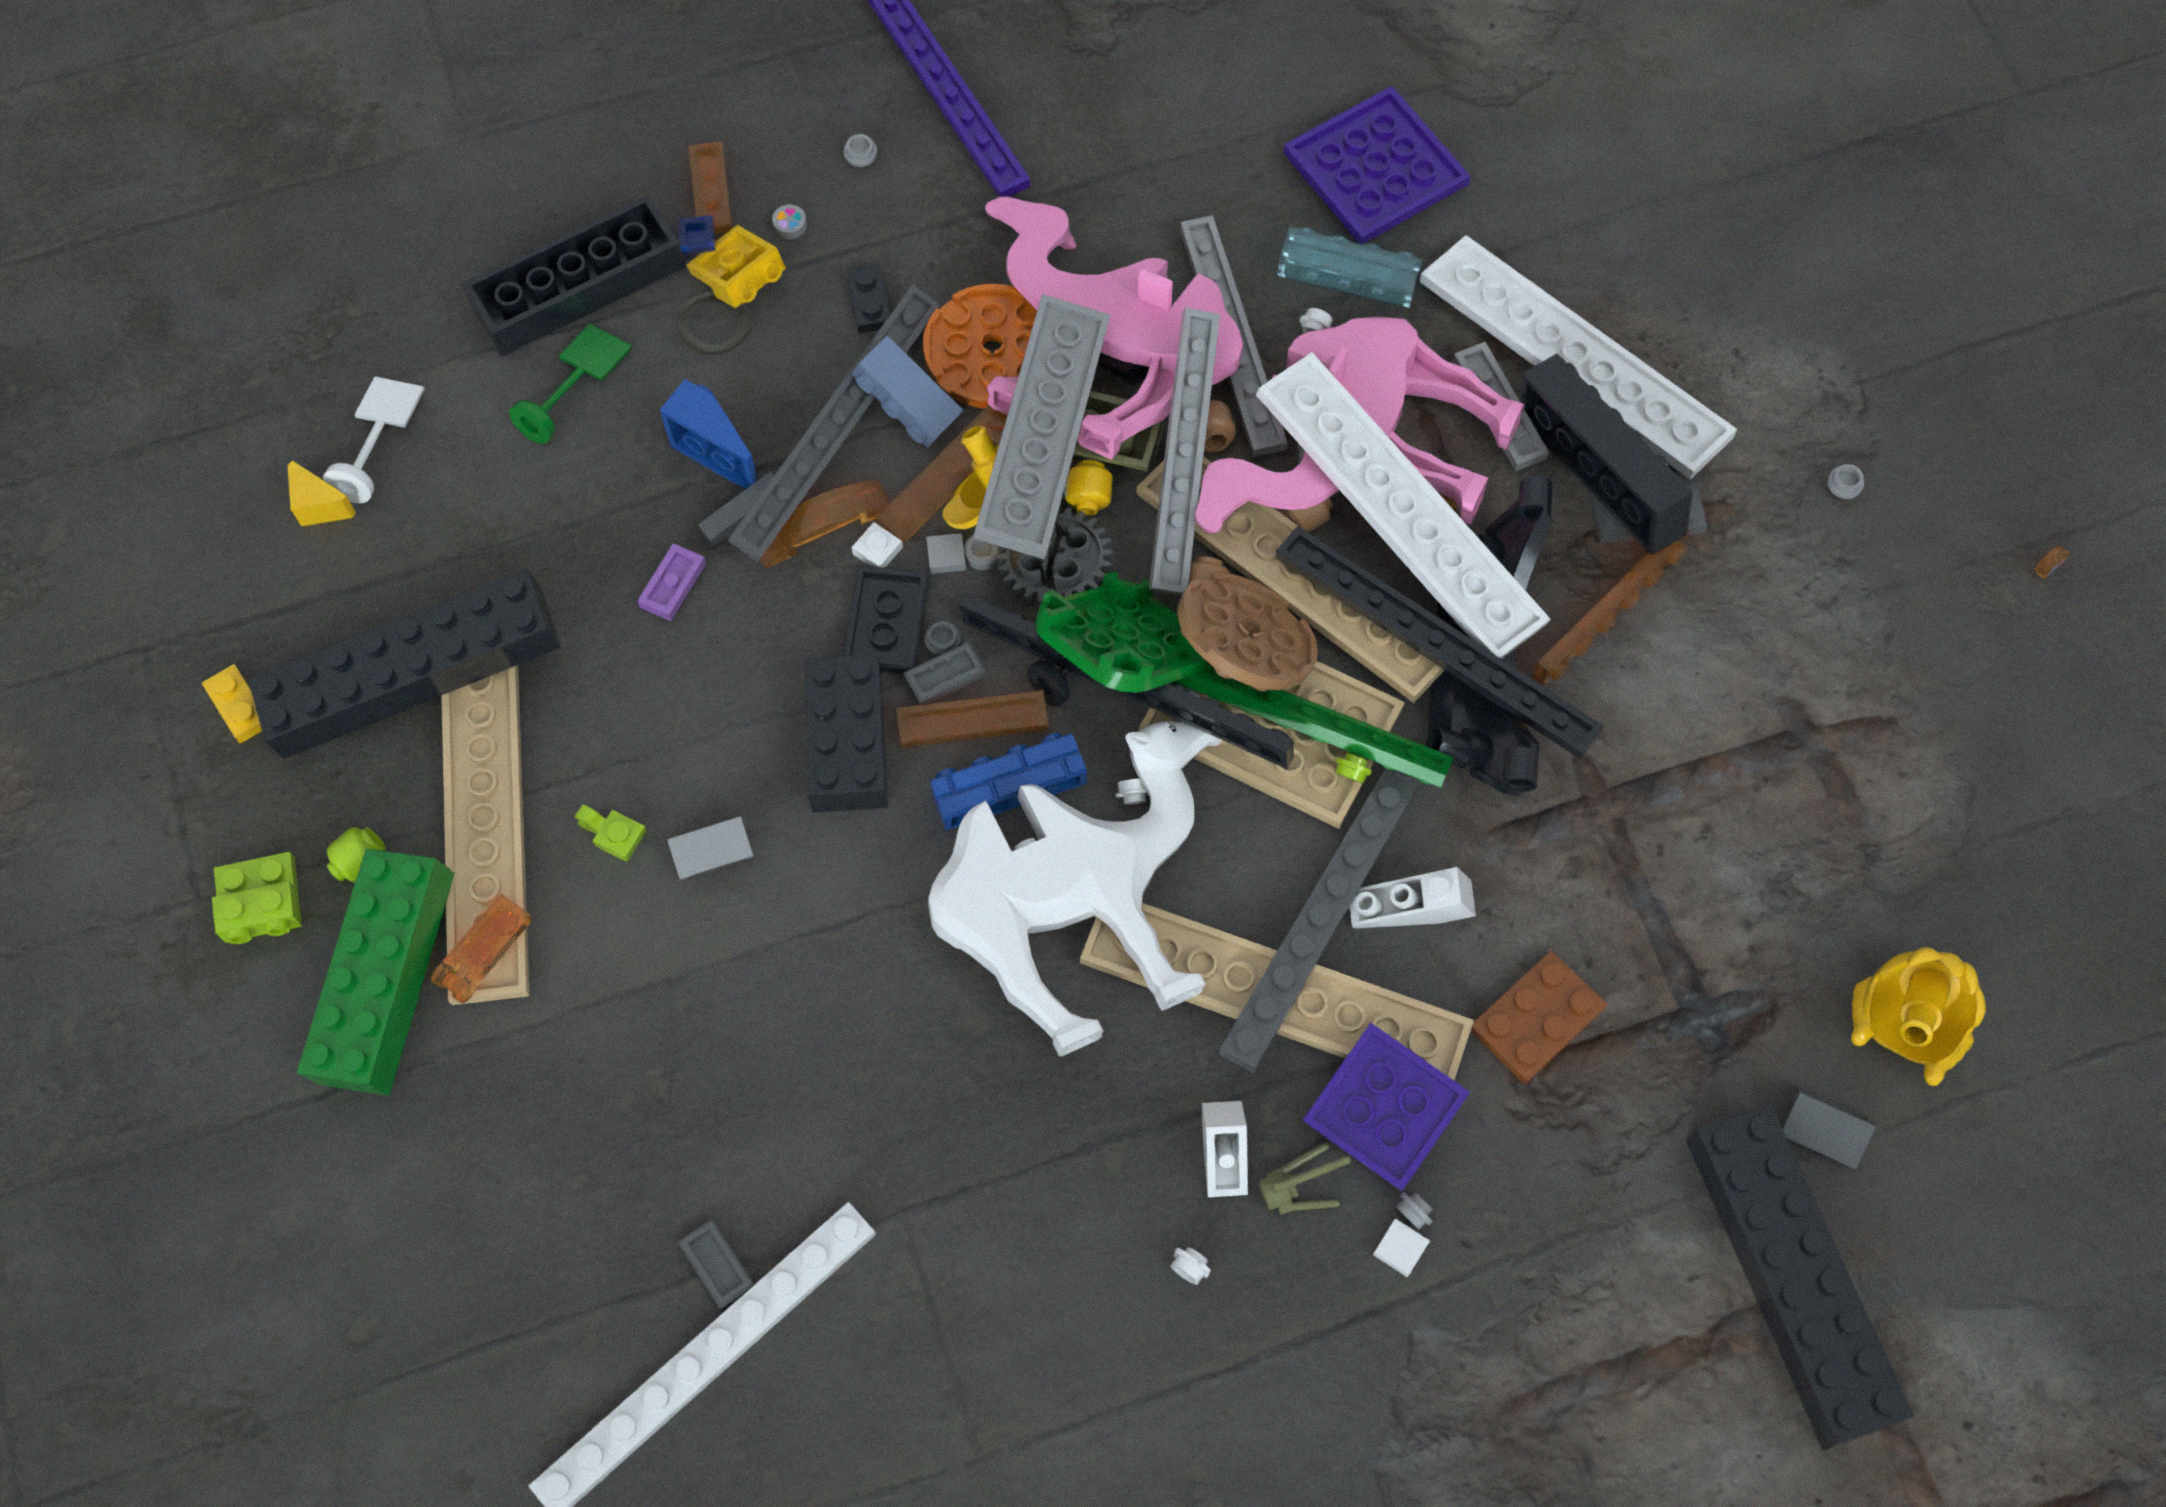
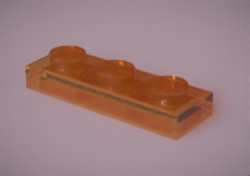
M722 141L689 145L699 236L729 232L732 229Z

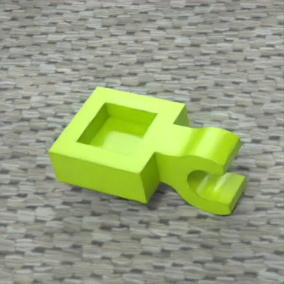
M582 804L575 815V819L579 820L577 824L580 827L596 834L593 839L594 846L625 862L629 861L647 832L644 825L614 810L610 812L606 819L592 808Z

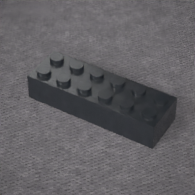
M646 195L462 283L471 307L502 357L685 268L680 243L649 195Z
M1556 353L1522 373L1521 403L1524 404V410L1540 438L1651 556L1687 535L1693 495L1689 483L1684 478H1679L1669 468L1667 461L1662 455L1655 454L1649 448L1643 436L1638 431H1633L1624 422L1617 409L1609 407L1601 398L1599 391L1593 385H1588L1579 376L1576 367L1572 363H1567Z

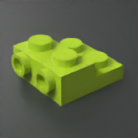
M291 852L214 867L216 897H212L215 933L225 943L242 944L249 942L251 937L265 934L279 936L287 934L290 929L302 927L295 857Z

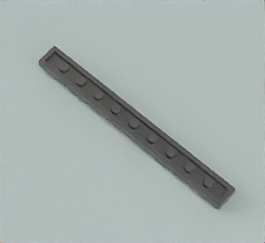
M911 285L730 536L728 542L756 562L760 560L875 398L872 393L864 392L856 383V378L852 373L857 365L886 336L890 337L907 353L927 325L936 308H939V303L915 285Z
M1384 769L1221 1046L1220 1056L1254 1074L1422 782L1403 772Z

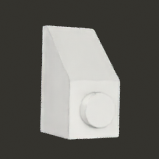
M1242 1101L1202 1103L1203 1147L1208 1197L1248 1195L1247 1125Z

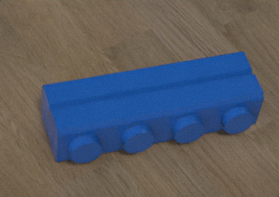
M1053 733L1044 737L1040 744L1028 748L1024 744L1010 748L1004 756L992 759L990 756H984L974 760L971 763V767L959 771L955 768L944 769L936 774L935 779L930 780V787L944 829L947 831L959 827L964 816L973 807L984 801L987 802L992 814L995 815L1021 806L1018 800V793L1022 785H1037L1054 795L1087 784V771L1073 734L1070 733L1062 736L1061 733Z

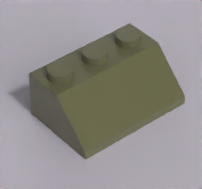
M1090 391L1083 418L1088 414H1108L1127 402L1128 399ZM1164 421L1147 427L1121 443L1119 452L1111 460L1080 446L1078 440L1073 454L1148 471L1157 455L1164 431Z

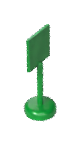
M589 324L559 355L560 360L576 369L541 406L528 400L517 401L509 409V416L514 426L531 441L546 444L554 436L555 432L553 420L547 412L584 372L603 381L631 351L632 345Z

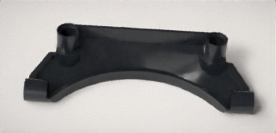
M1530 476L1522 479L1519 487V499L1486 528L1485 534L1482 533L1478 536L1481 542L1525 591L1551 526L1553 483L1550 479L1542 476ZM1437 602V617L1469 637L1440 603ZM1515 649L1502 658V660L1513 667ZM1444 670L1432 683L1426 747L1454 757L1452 766L1466 768L1470 765L1471 776L1504 794L1516 797L1525 792L1535 790L1538 783L1540 743L1533 737L1526 724Z

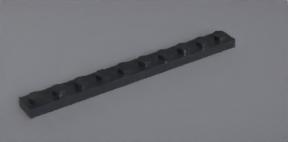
M1299 526L1294 529L1276 550V559L1580 760L1602 733L1604 728L1602 724Z
M967 593L959 603L965 624L1102 685L1047 644L1037 634L1035 624L1028 621L1022 614L1016 611L1007 612L998 608L991 600L985 597L976 598ZM1165 684L1137 693L1111 689L1282 768L1288 769L1294 759V743L1285 732L1276 728H1265L1257 724L1254 719L1246 714H1234L1225 710L1218 702L1210 698L1201 699L1196 697L1179 684Z

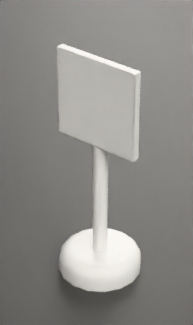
M374 377L355 413V418L374 421L375 424L353 465L347 463L330 465L323 476V481L347 495L351 503L362 504L368 502L374 493V483L370 476L361 469L385 424L406 427L425 390L424 386Z

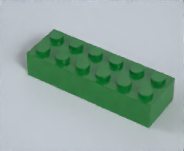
M365 849L299 1063L298 1074L319 1085L390 1096L455 875L453 871L436 858Z

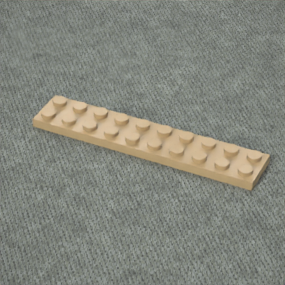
M1203 456V464H1202V472H1201V481H1200V489H1199L1198 503H1199V499H1200V495H1201L1202 480H1203V476H1204L1205 470L1207 469V467L1209 466V464L1212 463L1210 460H1208V459H1207L1206 457H1204V456ZM1164 461L1136 487L1137 495L1157 510ZM1247 501L1222 523V529L1219 532L1212 534L1206 533L1195 523L1194 538L1248 579L1262 584L1290 603L1289 610L1301 619H1305L1309 625L1414 703L1444 671L1443 668L1276 559V550L1298 525L1275 508Z
M517 665L442 695L445 866L455 873L446 902L448 1001L451 1005L530 996L519 674Z
M1142 903L1141 910L1148 923L1155 930L1160 949L1172 968L1184 973L1201 974L1205 982L1203 992L1186 1000V1002L1237 1020L1277 950ZM1096 917L1081 954L1080 964L1148 988L1138 965L1125 952L1116 934L1109 926ZM1316 965L1277 1034L1346 1059L1368 1025L1372 1023L1449 1078L1455 1080L1474 1020Z

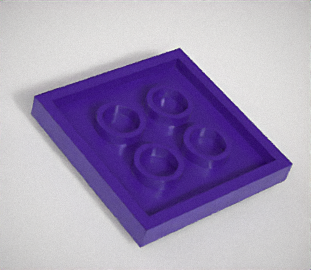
M1370 1023L1302 1121L1400 1191H1403L1470 1092L1377 1026Z

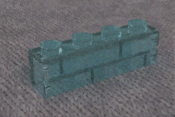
M1289 227L1279 259L1277 276L1410 308L1422 259L1415 258L1414 255L1405 251L1394 253L1382 250L1378 245L1372 243L1361 245L1349 242L1340 235L1328 237L1316 234L1315 231L1307 227L1299 229Z

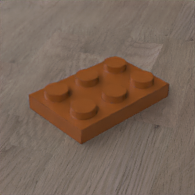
M1551 950L1472 1024L1470 1032L1526 1085L1598 1017L1608 1004Z

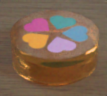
M2057 545L2035 566L2034 572L2045 580L2066 561L2071 553L2062 545Z

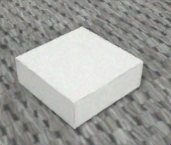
M1395 1219L1373 1255L1408 1277L1430 1241Z

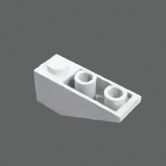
M1457 867L1362 887L1350 906L1351 923L1355 929L1440 924L1476 916L1471 879Z

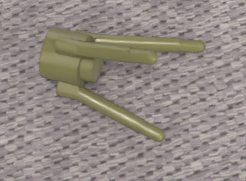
M1324 1142L1279 1169L1267 1172V1177L1258 1181L1268 1210L1278 1208L1280 1215L1298 1210L1339 1207L1340 1201L1338 1199L1292 1202V1198L1298 1197L1295 1185L1347 1165L1351 1162V1157L1345 1156L1295 1176L1288 1174L1328 1150L1329 1144Z

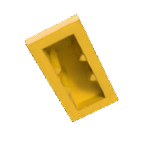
M294 461L287 465L290 509L301 526L349 519L356 514L347 495Z

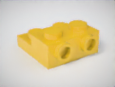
M736 225L687 264L692 276L709 285L718 299L733 308H737L740 304L751 302L759 289L770 282L773 283L779 280L782 271L786 269L777 247L739 225Z

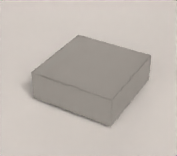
M962 533L926 537L930 574L966 570Z

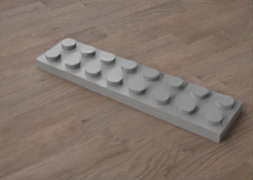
M1042 294L973 535L974 539L1045 559L1110 314Z

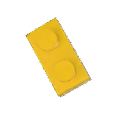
M235 664L202 682L203 687L239 744L262 731L251 689Z

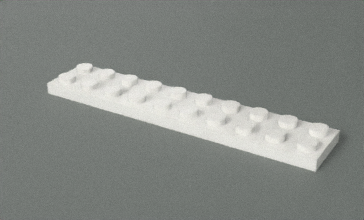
M1467 235L1421 273L1420 283L1534 366L1556 353L1567 363H1572L1576 367L1579 376L1588 385H1593L1599 391L1601 398L1609 407L1617 409L1624 422L1633 431H1638L1643 436L1649 448L1655 454L1662 455L1668 464L1687 478L1691 479L1735 437L1737 429Z
M1313 352L1259 387L1256 396L1470 639L1502 659L1547 625L1551 620Z

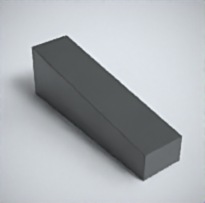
M771 471L698 524L700 533L711 547L733 534L774 477Z

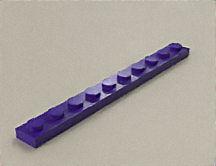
M867 0L998 197H1010L1029 188V176L909 0Z

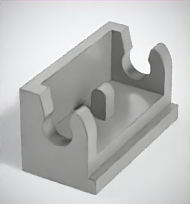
M741 816L667 839L680 881L690 876L754 857Z

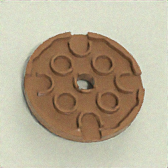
M1212 573L1209 579H1194L1180 598L1177 613L1182 635L1187 638L1192 647L1208 663L1214 666L1215 671L1224 678H1233L1252 686L1258 691L1289 689L1302 683L1317 661V643L1305 619L1298 621L1287 610L1290 603L1260 583L1233 574Z

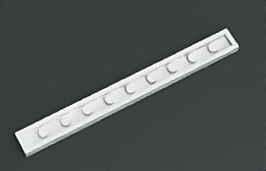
M849 1202L846 1203L529 1485V1488L545 1507H573L876 1235L872 1227Z

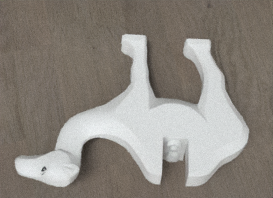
M1162 721L1148 725L1137 732L1128 733L1125 737L1130 747L1133 767L1150 797V809L1141 818L1125 822L1093 819L1062 802L1037 785H1022L1019 789L1018 800L1038 841L1035 838L1024 840L1014 847V851L1011 852L987 802L984 801L973 807L964 816L959 825L953 854L932 884L928 907L931 924L937 936L956 949L963 950L994 974L1008 1002L1026 1013L1053 1039V1045L1059 1056H1064L1097 1041L1102 1037L1101 1034L1104 1031L1098 1020L1082 1018L1070 1013L1043 984L1031 956L1028 934L1060 929L1096 916L1113 930L1121 941L1125 952L1138 965L1161 1011L1197 996L1203 992L1205 987L1201 974L1184 973L1172 968L1160 949L1155 930L1148 923L1141 910L1142 895L1155 871L1187 839L1194 824V799L1182 769L1207 746H1217L1222 742L1221 739L1186 723Z

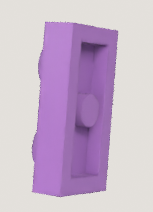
M673 543L637 600L639 607L672 621L707 564L705 557Z

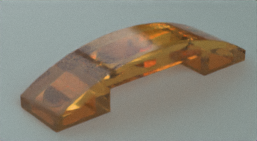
M878 480L857 482L822 493L797 506L760 558V561L765 569L798 555L797 547L859 519L861 525L893 511V506Z

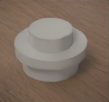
M853 135L844 146V157L849 164L856 167L870 165L877 157L876 144L867 135Z
M1844 464L1831 471L1827 484L1835 496L1842 499H1852L1857 497L1863 490L1864 478L1858 467Z
M1405 1192L1400 1196L1402 1200L1396 1207L1418 1230L1425 1223L1429 1226L1433 1222L1427 1216L1433 1209L1416 1192L1411 1197Z

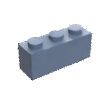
M888 336L857 365L852 373L856 378L858 386L864 392L872 393L881 402V407L886 414L902 422L907 427L909 436L917 443H923L927 448L964 411Z

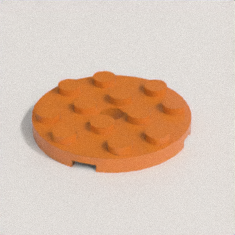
M982 284L953 294L952 300L947 302L942 308H936L928 320L924 332V359L932 380L945 393L958 402L977 408L993 409L988 404L989 393L987 386L997 376H1019L1037 310L1014 286ZM989 341H997L1002 345L993 354H991L990 350L983 347Z

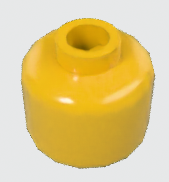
M1079 461L1077 466L1072 467L1068 472L1065 500L1071 507L1076 509L1077 513L1084 511L1085 516L1096 515L1098 510L1105 509L1110 504L1113 482L1112 474L1099 461Z

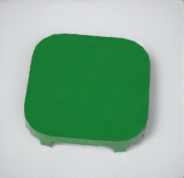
M1117 572L1105 573L1102 586H1099L1097 589H1089L1066 597L1061 596L1053 589L1044 593L1035 621L1037 634L1087 675L1108 688L1132 693L1148 691L1200 673L1208 666V662L1192 647L1187 638L1182 635L1178 615L1152 597L1153 591L1148 590L1149 580L1143 578L1140 584L1119 579Z

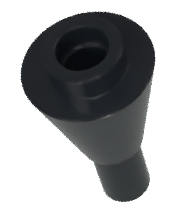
M1101 352L1097 365L1104 366L1105 369L1132 385H1136L1140 380H1144L1149 368L1148 366L1121 361Z

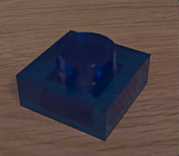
M712 215L678 219L679 243L682 255L716 251L715 223Z

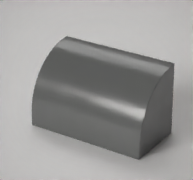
M1796 1085L1786 1108L1781 1128L1787 1139L1856 1169L1876 1129V1125L1871 1117Z

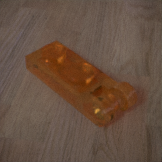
M500 893L435 969L431 976V982L439 988H448L452 991L451 995L454 999L462 1004L466 1003L475 993L478 984L528 927L533 918L529 913ZM461 965L468 969L462 978L456 975V971Z

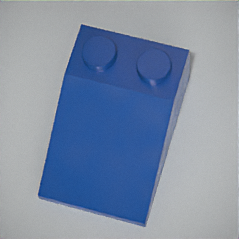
M684 379L660 409L670 447L746 490L758 481L751 453L718 403L713 392L702 384L695 385Z

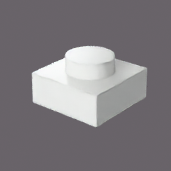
M873 522L852 546V553L871 567L886 568L903 548L900 539Z

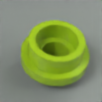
M1346 753L1344 759L1337 757L1335 763L1338 764L1335 771L1336 774L1359 783H1364L1366 775L1370 776L1372 770L1365 768L1367 760Z

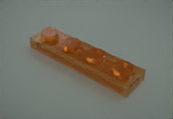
M1044 690L896 708L901 748L1048 730Z

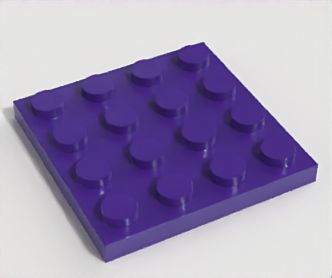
M1393 86L1284 144L1283 150L1285 156L1360 245L1469 185L1471 178Z

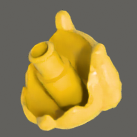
M1922 947L1894 956L1883 964L1873 976L1862 980L1854 987L1852 1000L1854 1028L1851 1034L1852 1043L1855 1046H1863L1869 1039L1873 1038L1881 1046L1898 1055L1925 1065V1081L1931 1086L1938 1085L1944 1079L1947 1070L1952 1069L1960 1062L1965 1053L1972 1047L1974 1042L1972 1031L1979 1026L1986 1013L1985 997L1980 989L1974 967L1969 963L1963 962L1953 953L1937 952L1930 947Z

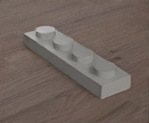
M1486 342L1454 353L1453 363L1455 365L1470 369L1483 383L1500 396L1520 402ZM1524 408L1520 424L1508 449H1503L1515 472L1546 460L1549 454Z

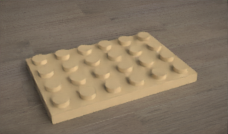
M1316 661L1313 669L1302 683L1289 689H1283L1286 692L1388 732H1391L1405 702L1319 661ZM1198 692L1202 699L1209 698L1206 694ZM1216 701L1223 709L1234 714H1246L1254 719L1257 724L1265 728H1276L1285 732L1293 740L1294 759L1288 769H1285L1223 740L1217 746H1207L1193 759L1340 829L1363 783L1335 773L1338 766L1335 763L1336 758L1344 759L1348 752L1327 742H1318L1311 738V736L1294 729L1280 727L1276 722L1259 715L1247 714L1241 708L1226 702ZM1150 708L1140 724L1139 730L1154 723L1175 721L1168 715ZM1358 756L1368 761L1365 768L1371 770L1375 761Z

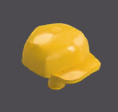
M976 426L969 429L961 439V444L965 445L973 458L971 465L974 471L955 490L954 497L944 507L942 514L947 524L956 529H968L977 524L999 446L994 445L986 432L985 426Z

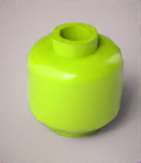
M351 827L328 846L327 855L330 862L327 864V868L339 881L347 879L355 883L365 849L385 851L386 846L372 829L368 827L364 829Z

